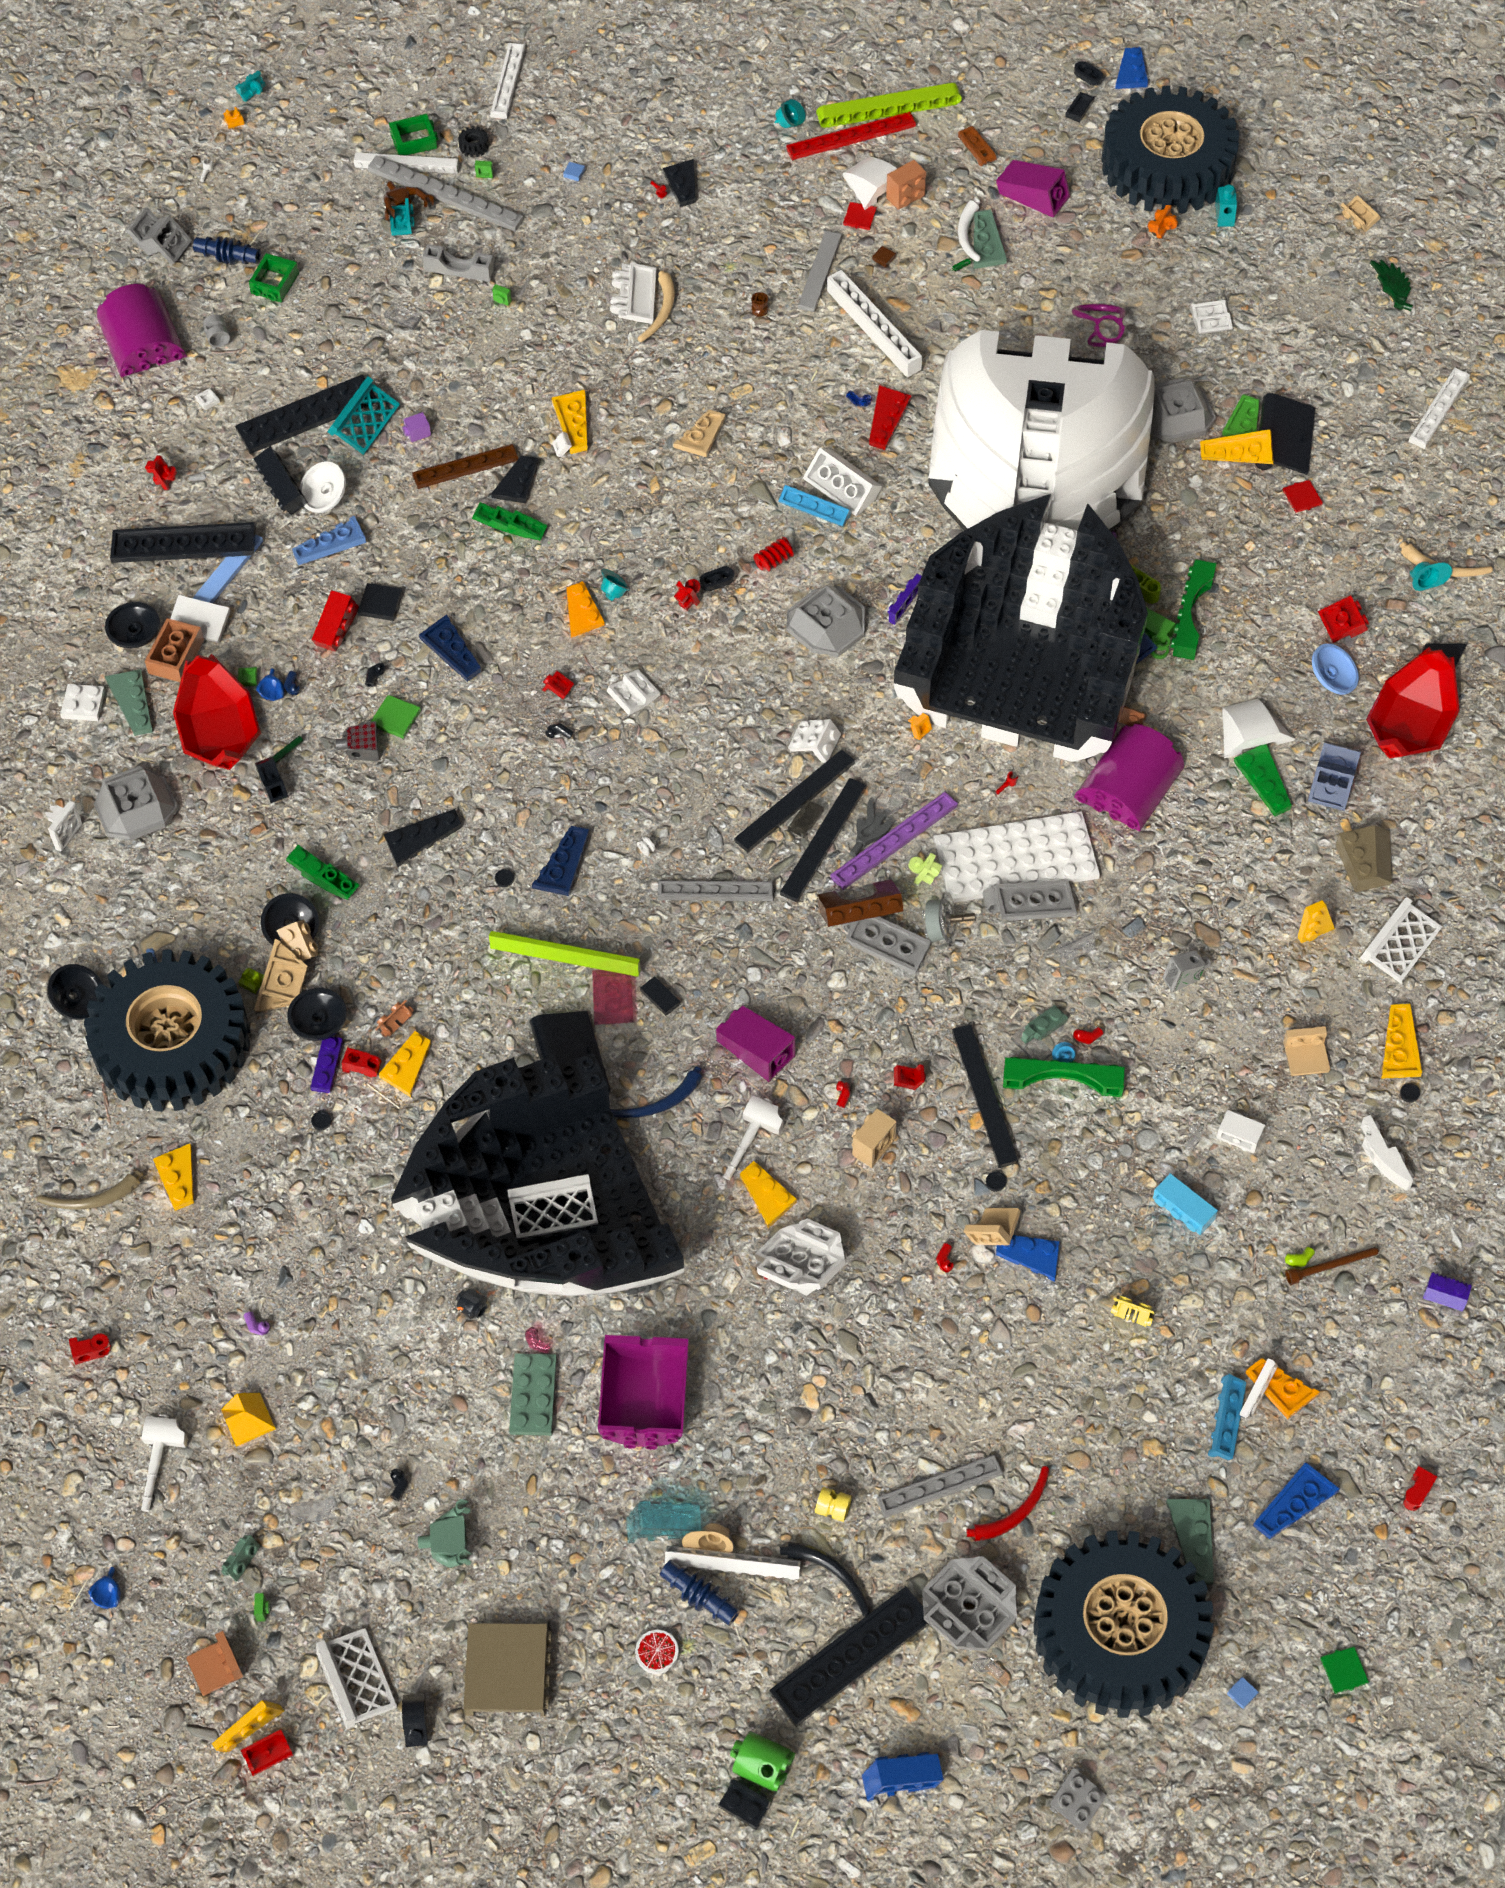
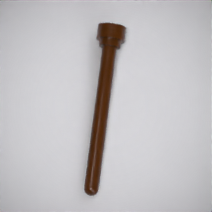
M1373 1247L1301 1270L1294 1267L1286 1269L1285 1276L1289 1285L1298 1284L1303 1277L1375 1256L1379 1253V1249Z

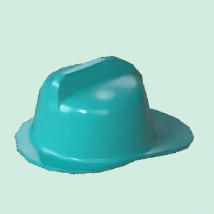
M794 99L783 102L775 112L776 120L774 123H779L783 128L796 127L805 121L804 108Z
M1421 562L1409 572L1413 580V588L1416 591H1423L1444 584L1451 577L1452 567L1445 562L1435 564Z
M601 569L603 576L601 590L605 592L606 597L610 601H613L615 598H621L627 590L630 591L621 576L609 569Z

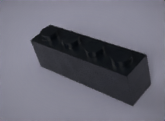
M271 446L253 458L257 464L255 468L261 475H264L263 481L268 487L272 488L270 492L275 499L279 500L277 504L283 512L286 510L292 515L308 503L280 455Z

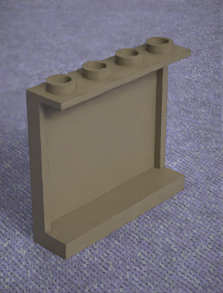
M468 1623L463 1708L465 1716H474V1712H540L541 1716H545V1709H549V1695H546V1687H550V1674H546L547 1666H551V1653H547L548 1645L552 1644V1631H548L547 1624Z

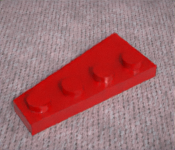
M879 385L869 438L870 446L886 450L911 401V395Z

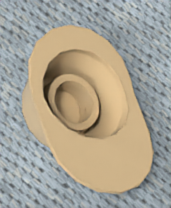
M709 1523L700 1531L690 1532L682 1539V1545L686 1548L729 1553L733 1550V1543L729 1539V1528L717 1523Z

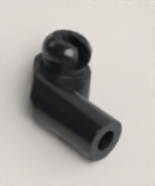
M383 663L373 665L367 670L365 680L367 687H373L375 679L385 672L386 667Z

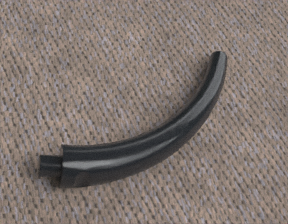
M788 1542L787 1546H780V1555H788V1559L810 1561L829 1570L849 1589L863 1617L871 1613L866 1598L856 1580L831 1555L803 1543Z

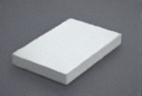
M178 595L170 619L201 627L204 640L220 643L231 610L228 607Z

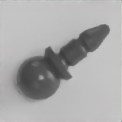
M661 1281L642 1287L631 1288L627 1291V1295L656 1290L660 1287Z

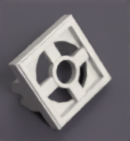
M70 800L64 808L58 805L50 806L49 808L53 813L45 812L48 820L52 822L48 828L55 849L60 852L63 851L82 825L76 804Z

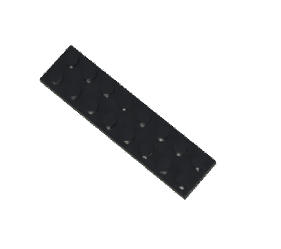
M363 374L235 425L236 431L249 454H252L336 420L364 382L365 377ZM370 390V398L377 399L373 390ZM368 403L360 404L361 409L368 407Z
M255 522L113 530L110 560L111 563L251 556L254 555L256 525Z
M905 1586L771 1688L769 1694L797 1727L926 1628L929 1624L924 1620L923 1606Z

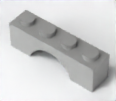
M427 244L423 254L424 270L428 272L490 282L494 272L493 255L476 253L471 259H458L450 255L444 247Z

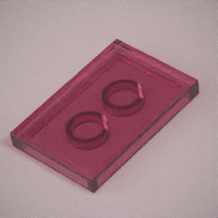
M593 970L594 1025L634 1023L632 976L605 970Z

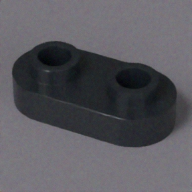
M1084 61L1075 64L1074 74L1078 78L1092 86H1098L1103 82V73L1099 69Z
M723 566L702 574L700 577L701 588L705 591H713L731 584L734 581V570L728 566Z

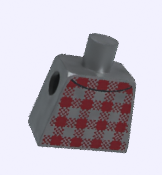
M376 721L347 727L346 738L336 739V749H347L350 760L379 761Z

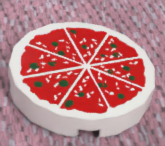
M652 1630L643 1634L637 1641L635 1654L636 1660L643 1670L652 1674H662L669 1671L676 1664L679 1650L678 1644L671 1634L662 1630Z

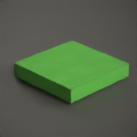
M387 695L371 722L376 721L377 729L404 739L420 714L421 708Z

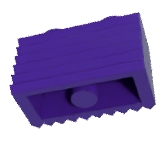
M1433 1272L1428 1280L1423 1299L1463 1312L1472 1286L1471 1284L1467 1285V1283L1459 1282V1280H1451L1450 1277L1439 1276L1438 1273L1435 1274Z

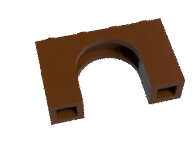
M892 879L873 883L874 894L862 899H842L836 891L817 894L819 912L828 927L903 912L901 892Z

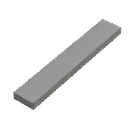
M825 231L798 303V309L815 312L842 234Z
M658 880V900L773 901V881Z
M994 1454L878 1496L876 1500L885 1519L1003 1475V1472Z

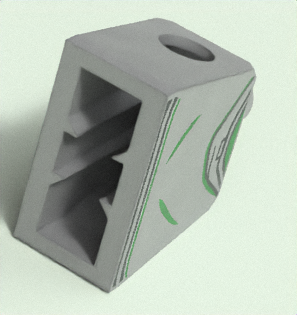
M1195 950L1172 956L1162 978L1173 993L1200 980L1204 969L1211 966L1210 959L1207 956L1201 958Z

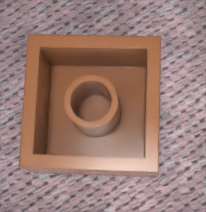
M912 160L888 173L886 198L898 210L908 206L917 199H921L925 196L926 171L915 160Z

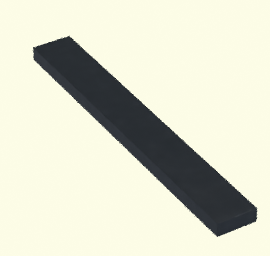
M841 749L734 838V842L747 853L750 852L853 766L855 760Z
M849 778L781 889V896L795 902L799 901L866 790V784Z
M970 1024L952 1029V1034L997 1166L1002 1168L1018 1164V1159L972 1026Z

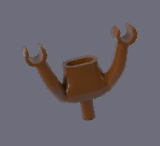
M392 181L387 183L390 191L383 196L386 206V220H389V215L395 218V209L392 206L405 205V198H408L409 204H411V195H417L424 200L425 208L428 207V202L432 206L434 205V197L426 195L417 187L396 188Z

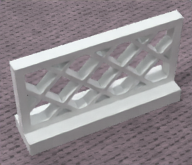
M1408 897L1403 900L1360 957L1365 962L1369 960L1399 983L1402 982L1442 928L1441 925L1411 904L1412 900ZM1412 912L1415 914L1418 921L1409 922L1408 913ZM1419 925L1421 934H1412L1410 926ZM1423 925H1430L1435 931L1433 933H1425ZM1406 926L1408 935H1399L1398 927ZM1413 938H1422L1424 946L1415 947ZM1400 939H1409L1411 947L1402 948ZM1396 940L1398 948L1389 949L1387 941ZM1412 951L1414 959L1405 960L1403 952ZM1399 952L1401 961H1392L1390 953ZM1386 953L1388 962H1381L1376 958L1377 954ZM1393 965H1402L1403 974L1399 975L1396 973Z
M589 1174L508 1190L517 1240L598 1225ZM587 1191L588 1198L584 1204L575 1199L578 1192ZM564 1195L569 1199L564 1208L555 1203L558 1196ZM544 1199L549 1203L544 1211L534 1206L538 1200ZM572 1201L581 1206L576 1215L566 1210ZM523 1203L529 1208L524 1215H521L515 1210L516 1204ZM552 1205L561 1210L556 1219L546 1214ZM531 1209L541 1214L536 1223L526 1218ZM586 1209L592 1213L593 1220L584 1221L579 1216ZM564 1213L573 1218L570 1224L563 1225L559 1222ZM543 1217L553 1222L550 1228L543 1229L538 1226ZM523 1221L533 1226L529 1232L520 1234L519 1226Z
M365 1628L328 1642L323 1640L316 1643L315 1652L346 1729L354 1727L355 1723L397 1707ZM363 1636L365 1641L363 1649L351 1645L353 1639ZM340 1645L346 1649L342 1657L333 1654L331 1647ZM349 1649L360 1653L356 1663L345 1659ZM363 1655L372 1658L373 1664L370 1669L359 1664ZM342 1662L354 1667L350 1676L340 1672L339 1669ZM356 1669L368 1673L364 1682L352 1678ZM370 1675L380 1678L381 1683L378 1688L367 1684ZM350 1682L361 1686L357 1696L348 1692L347 1688ZM364 1688L376 1692L372 1702L360 1697ZM378 1694L387 1697L390 1704L385 1706L375 1704ZM358 1702L369 1706L366 1713L357 1715L355 1707Z

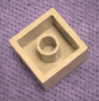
M876 1109L873 1114L869 1113L864 1120L863 1126L861 1128L858 1127L852 1135V1155L872 1168L896 1140L897 1121L879 1109Z

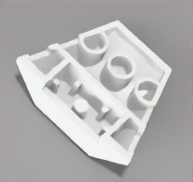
M867 157L845 171L843 177L849 187L854 190L856 198L860 200L865 210L876 204L877 198L886 192L887 174L897 168L881 159Z
M1259 699L1222 708L1224 758L1242 754L1243 749L1276 742L1279 745L1295 740Z

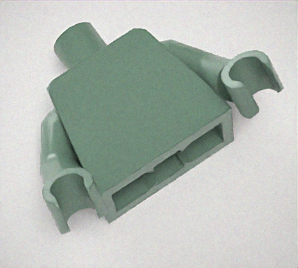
M459 1499L455 1507L430 1524V1535L418 1536V1548H431L432 1558L448 1568L456 1567L463 1563L471 1565V1561L467 1557L473 1553L467 1550L466 1522L464 1515H462V1513L469 1514L471 1509L464 1507L465 1504L469 1503V1501Z

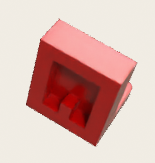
M556 671L553 675L548 674L543 681L545 686L542 690L545 692L549 689L561 699H564L574 683Z

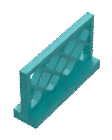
M367 376L327 431L332 436L336 434L363 455L400 405L399 402L372 383L373 379ZM370 390L377 393L378 399L370 398ZM379 402L381 410L373 411L372 403ZM383 402L392 404L394 406L393 409L385 410ZM368 403L370 411H362L360 404ZM374 414H382L384 421L376 422ZM359 415L361 423L353 424L351 417ZM363 415H371L372 422L364 423ZM373 426L375 433L367 434L366 427ZM354 427H362L364 435H355ZM343 428H350L352 435L347 436L341 430ZM364 438L366 446L364 448L357 443V439Z

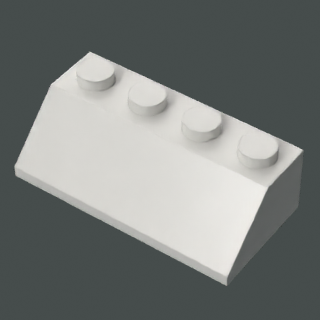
M819 448L803 479L836 503L849 509L855 516H858L874 502L882 488V485L829 448Z

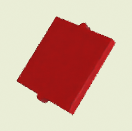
M850 202L843 225L855 227V229L870 230L877 207L870 206L864 210L862 204Z
M1310 480L1300 483L1295 482L1293 485L1282 489L1295 513L1311 510V508L1323 504Z

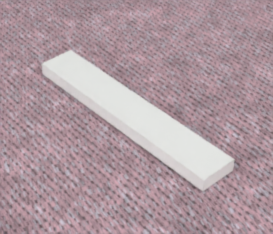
M509 43L490 113L492 118L507 119L525 52V44Z
M1457 368L1453 369L1410 436V443L1425 449L1471 374Z

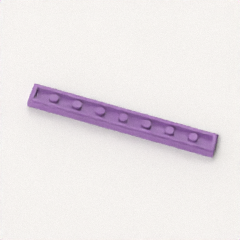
M943 792L833 872L831 879L842 890L846 889L957 808L958 803L946 792Z

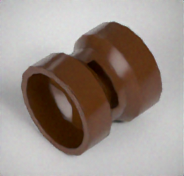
M763 292L753 294L751 297L752 313L758 317L765 316L768 313V296Z

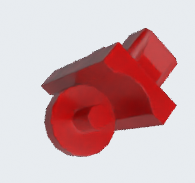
M157 455L154 461H148L145 466L148 473L154 474V483L161 485L164 490H169V485L171 481L175 480L177 474L176 468L168 466L161 455Z
M690 579L686 582L685 587L682 582L678 581L676 584L678 591L674 595V598L679 601L678 605L687 611L692 604L698 606L700 600L696 594L701 589L699 581Z

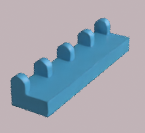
M787 485L784 486L778 500L781 504L843 528L852 513L847 508Z
M1230 1374L1221 1378L1223 1388L1222 1393L1218 1395V1400L1220 1401L1218 1413H1215L1214 1417L1217 1420L1215 1432L1211 1434L1213 1439L1212 1449L1208 1450V1456H1219L1228 1461L1233 1459L1240 1422L1239 1414L1242 1410L1246 1381Z

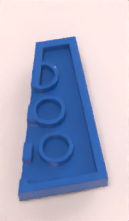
M1305 1462L1258 1517L1253 1527L1271 1539L1337 1494L1340 1489Z

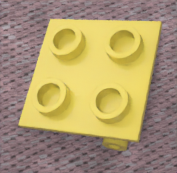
M1119 1296V1299H1113L1118 1302V1305H1113L1111 1310L1114 1316L1124 1319L1127 1309L1130 1308L1126 1318L1127 1321L1133 1309L1135 1310L1133 1323L1139 1311L1136 1323L1144 1327L1146 1325L1151 1326L1153 1318H1150V1314L1155 1315V1312L1151 1311L1152 1306L1139 1303V1306L1132 1304L1133 1300L1123 1296Z

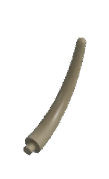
M137 1170L133 1175L128 1173L114 1187L91 1197L59 1199L39 1195L37 1201L51 1207L69 1210H84L105 1206L120 1200L140 1185L138 1180L142 1177V1174Z

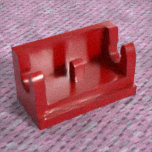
M281 1729L240 1750L252 1776L293 1756Z

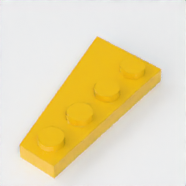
M585 389L552 397V404L562 432L568 434L572 445L569 449L570 454L588 450Z
M1271 430L1200 441L1202 460L1274 464Z
M1392 1004L1389 1008L1381 1079L1421 1077L1422 1069L1411 1005Z

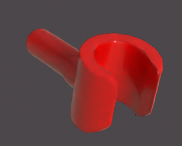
M654 181L650 182L657 189L656 195L662 199L667 195L665 185L660 186Z
M1013 771L1007 774L1006 781L995 791L996 794L999 795L1006 787H1012L1017 784L1018 776L1011 778Z

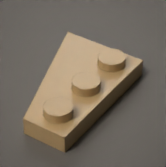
M708 410L695 422V425L690 430L684 433L680 440L677 439L673 443V447L707 457L723 425L725 414Z

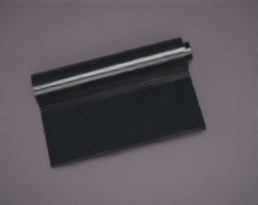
M1267 393L1263 396L1259 431L1271 430L1273 462L1276 465L1307 475L1309 472L1315 407L1275 393ZM1255 463L1257 468L1261 470L1270 469L1274 465Z
M588 1011L541 1014L530 1019L529 1023L540 1060L554 1055L559 1066L594 1053L608 1085L609 1093L611 1092Z

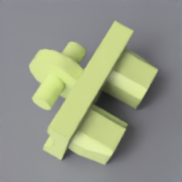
M930 853L925 861L920 857L911 858L908 863L909 869L913 873H919L914 879V883L919 885L921 881L931 884L935 876H938L942 864L934 861L936 855Z

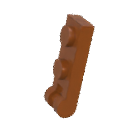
M973 126L958 132V137L977 159L980 166L986 165V162L996 160L994 151Z

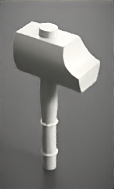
M756 1096L750 1098L743 1112V1120L750 1122V1125L731 1163L727 1166L728 1168L723 1176L725 1179L730 1180L759 1127L777 1135H780L784 1127L783 1120L779 1117V1107L772 1104L771 1100L767 1098L762 1100Z
M159 1415V1417L146 1416L143 1426V1442L145 1444H153L144 1497H142L141 1510L145 1512L150 1511L163 1446L186 1448L188 1443V1437L185 1432L180 1430L177 1419H169L168 1415Z

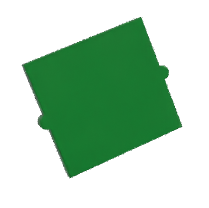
M1355 1647L1342 1651L1336 1650L1335 1653L1320 1657L1334 1694L1347 1690L1353 1691L1354 1688L1369 1683Z

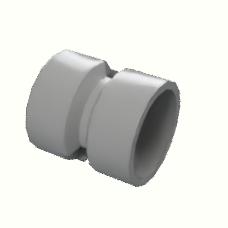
M213 314L204 319L203 327L209 345L218 348L228 344L230 335L224 317Z

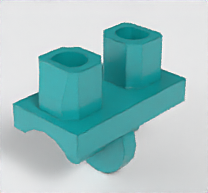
M256 71L254 74H249L244 82L238 83L235 89L237 94L241 95L242 100L247 102L255 94H261L263 92L262 88L266 86V83L262 79L261 72Z

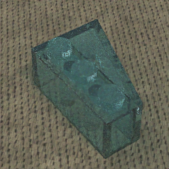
M643 1501L638 1503L626 1518L628 1543H634L636 1538H648V1542L655 1541L654 1537L668 1536V1540L683 1539L690 1532L701 1531L700 1506L692 1505L689 1502L681 1503L680 1505L672 1504L671 1502L651 1504L649 1501Z

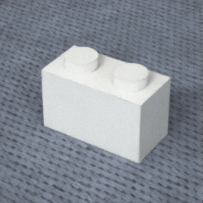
M1227 1110L1219 1127L1217 1139L1255 1153L1265 1125L1256 1119L1244 1117L1239 1112Z

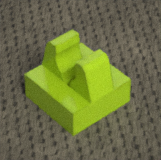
M246 968L238 984L242 988L256 994L261 987L264 975L251 968Z

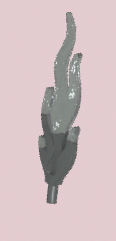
M917 751L915 759L910 765L894 774L890 787L882 798L877 801L883 793V786H880L872 794L867 805L866 821H864V813H859L856 824V844L850 851L851 856H857L862 847L865 848L870 843L886 835L895 821L899 819L898 813L892 814L900 810L907 803L913 784L919 779V774L910 777L902 792L899 793V789L903 781L918 768L920 751ZM890 815H892L884 824L881 825V823H882L887 817H889Z

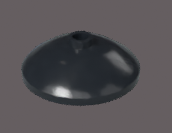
M129 602L116 607L110 612L105 621L107 637L113 644L122 648L142 647L151 642L160 629L158 613L153 607L142 602Z
M294 893L278 895L271 899L262 911L260 920L261 930L266 940L272 946L275 939L281 942L277 930L286 926V920H290L292 923L304 920L310 927L312 939L315 938L318 932L319 917L316 908L308 899Z
M68 964L58 968L49 978L47 996L52 1007L62 1016L73 1020H84L85 1018H90L87 1010L89 1000L98 1001L95 989L99 984L103 985V983L91 969L83 965Z
M312 988L301 992L292 1000L287 1012L288 1023L292 1031L297 1036L309 1041H321L334 1036L341 1030L347 1017L346 1005L343 999L336 992L326 988Z

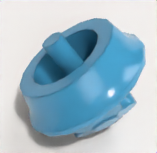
M1068 1042L1057 1044L1052 1052L1053 1060L1060 1062H1072L1076 1057V1049Z

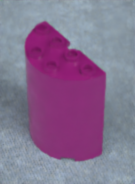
M145 284L125 285L110 292L103 304H99L97 320L120 377L147 370L151 364H158L160 366L187 357L164 300L155 288L151 289L146 287Z
M1134 724L1133 727L1126 725L1120 729L1111 742L1109 749L1101 756L1075 793L1074 798L1080 803L1093 807L1098 812H1109V816L1113 820H1118L1129 828L1140 832L1183 770V757L1180 752L1174 750L1172 747L1173 743L1160 732L1144 725Z
M605 1335L598 1417V1432L602 1435L603 1439L623 1444L627 1449L645 1447L648 1450H655L658 1446L678 1442L683 1435L689 1339L666 1337L643 1339L640 1336Z

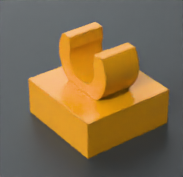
M234 107L235 110L232 111L226 109L225 113H223L228 129L244 125L243 117L237 107Z
M924 713L919 717L912 716L908 720L911 723L914 738L918 740L932 730L929 717Z

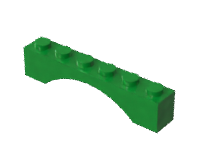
M1195 559L1194 565L1189 567L1188 577L1191 578L1186 580L1184 591H1187V594H1183L1181 605H1184V607L1179 609L1177 619L1180 620V623H1176L1174 634H1177L1176 638L1172 637L1170 648L1174 649L1172 656L1190 660L1195 659L1199 633L1193 624L1191 610L1197 599L1211 589L1216 563Z
M1005 1057L1003 1088L1024 1089L1041 1080L1069 1079L1093 1088L1102 1096L1122 1097L1125 1067L1114 1064L1107 1066L1097 1063L1082 1064L1076 1061L1060 1062L1058 1060L1044 1061L1037 1058L1020 1059L1019 1057Z

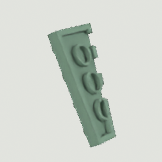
M991 209L975 212L974 251L980 256V260H974L973 269L1007 264V258Z
M141 669L104 676L134 736L153 732Z
M1167 1499L1166 1504L1171 1514V1520L1177 1533L1178 1543L1181 1547L1185 1564L1191 1561L1196 1567V1582L1204 1580L1206 1584L1213 1585L1210 1499Z

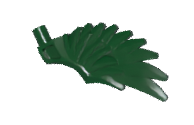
M1371 260L1370 264L1378 273L1377 279L1382 285V291L1391 296L1394 307L1411 312L1414 305L1406 303L1411 291V287H1409L1411 283L1408 282V277L1405 278V272L1401 274V268L1398 267L1396 270L1393 263L1390 264L1389 268L1383 260H1380V265Z

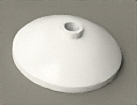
M321 462L311 467L304 475L300 484V490L308 501L304 505L307 510L313 513H324L339 503L345 491L346 478L343 470L338 465L332 462Z

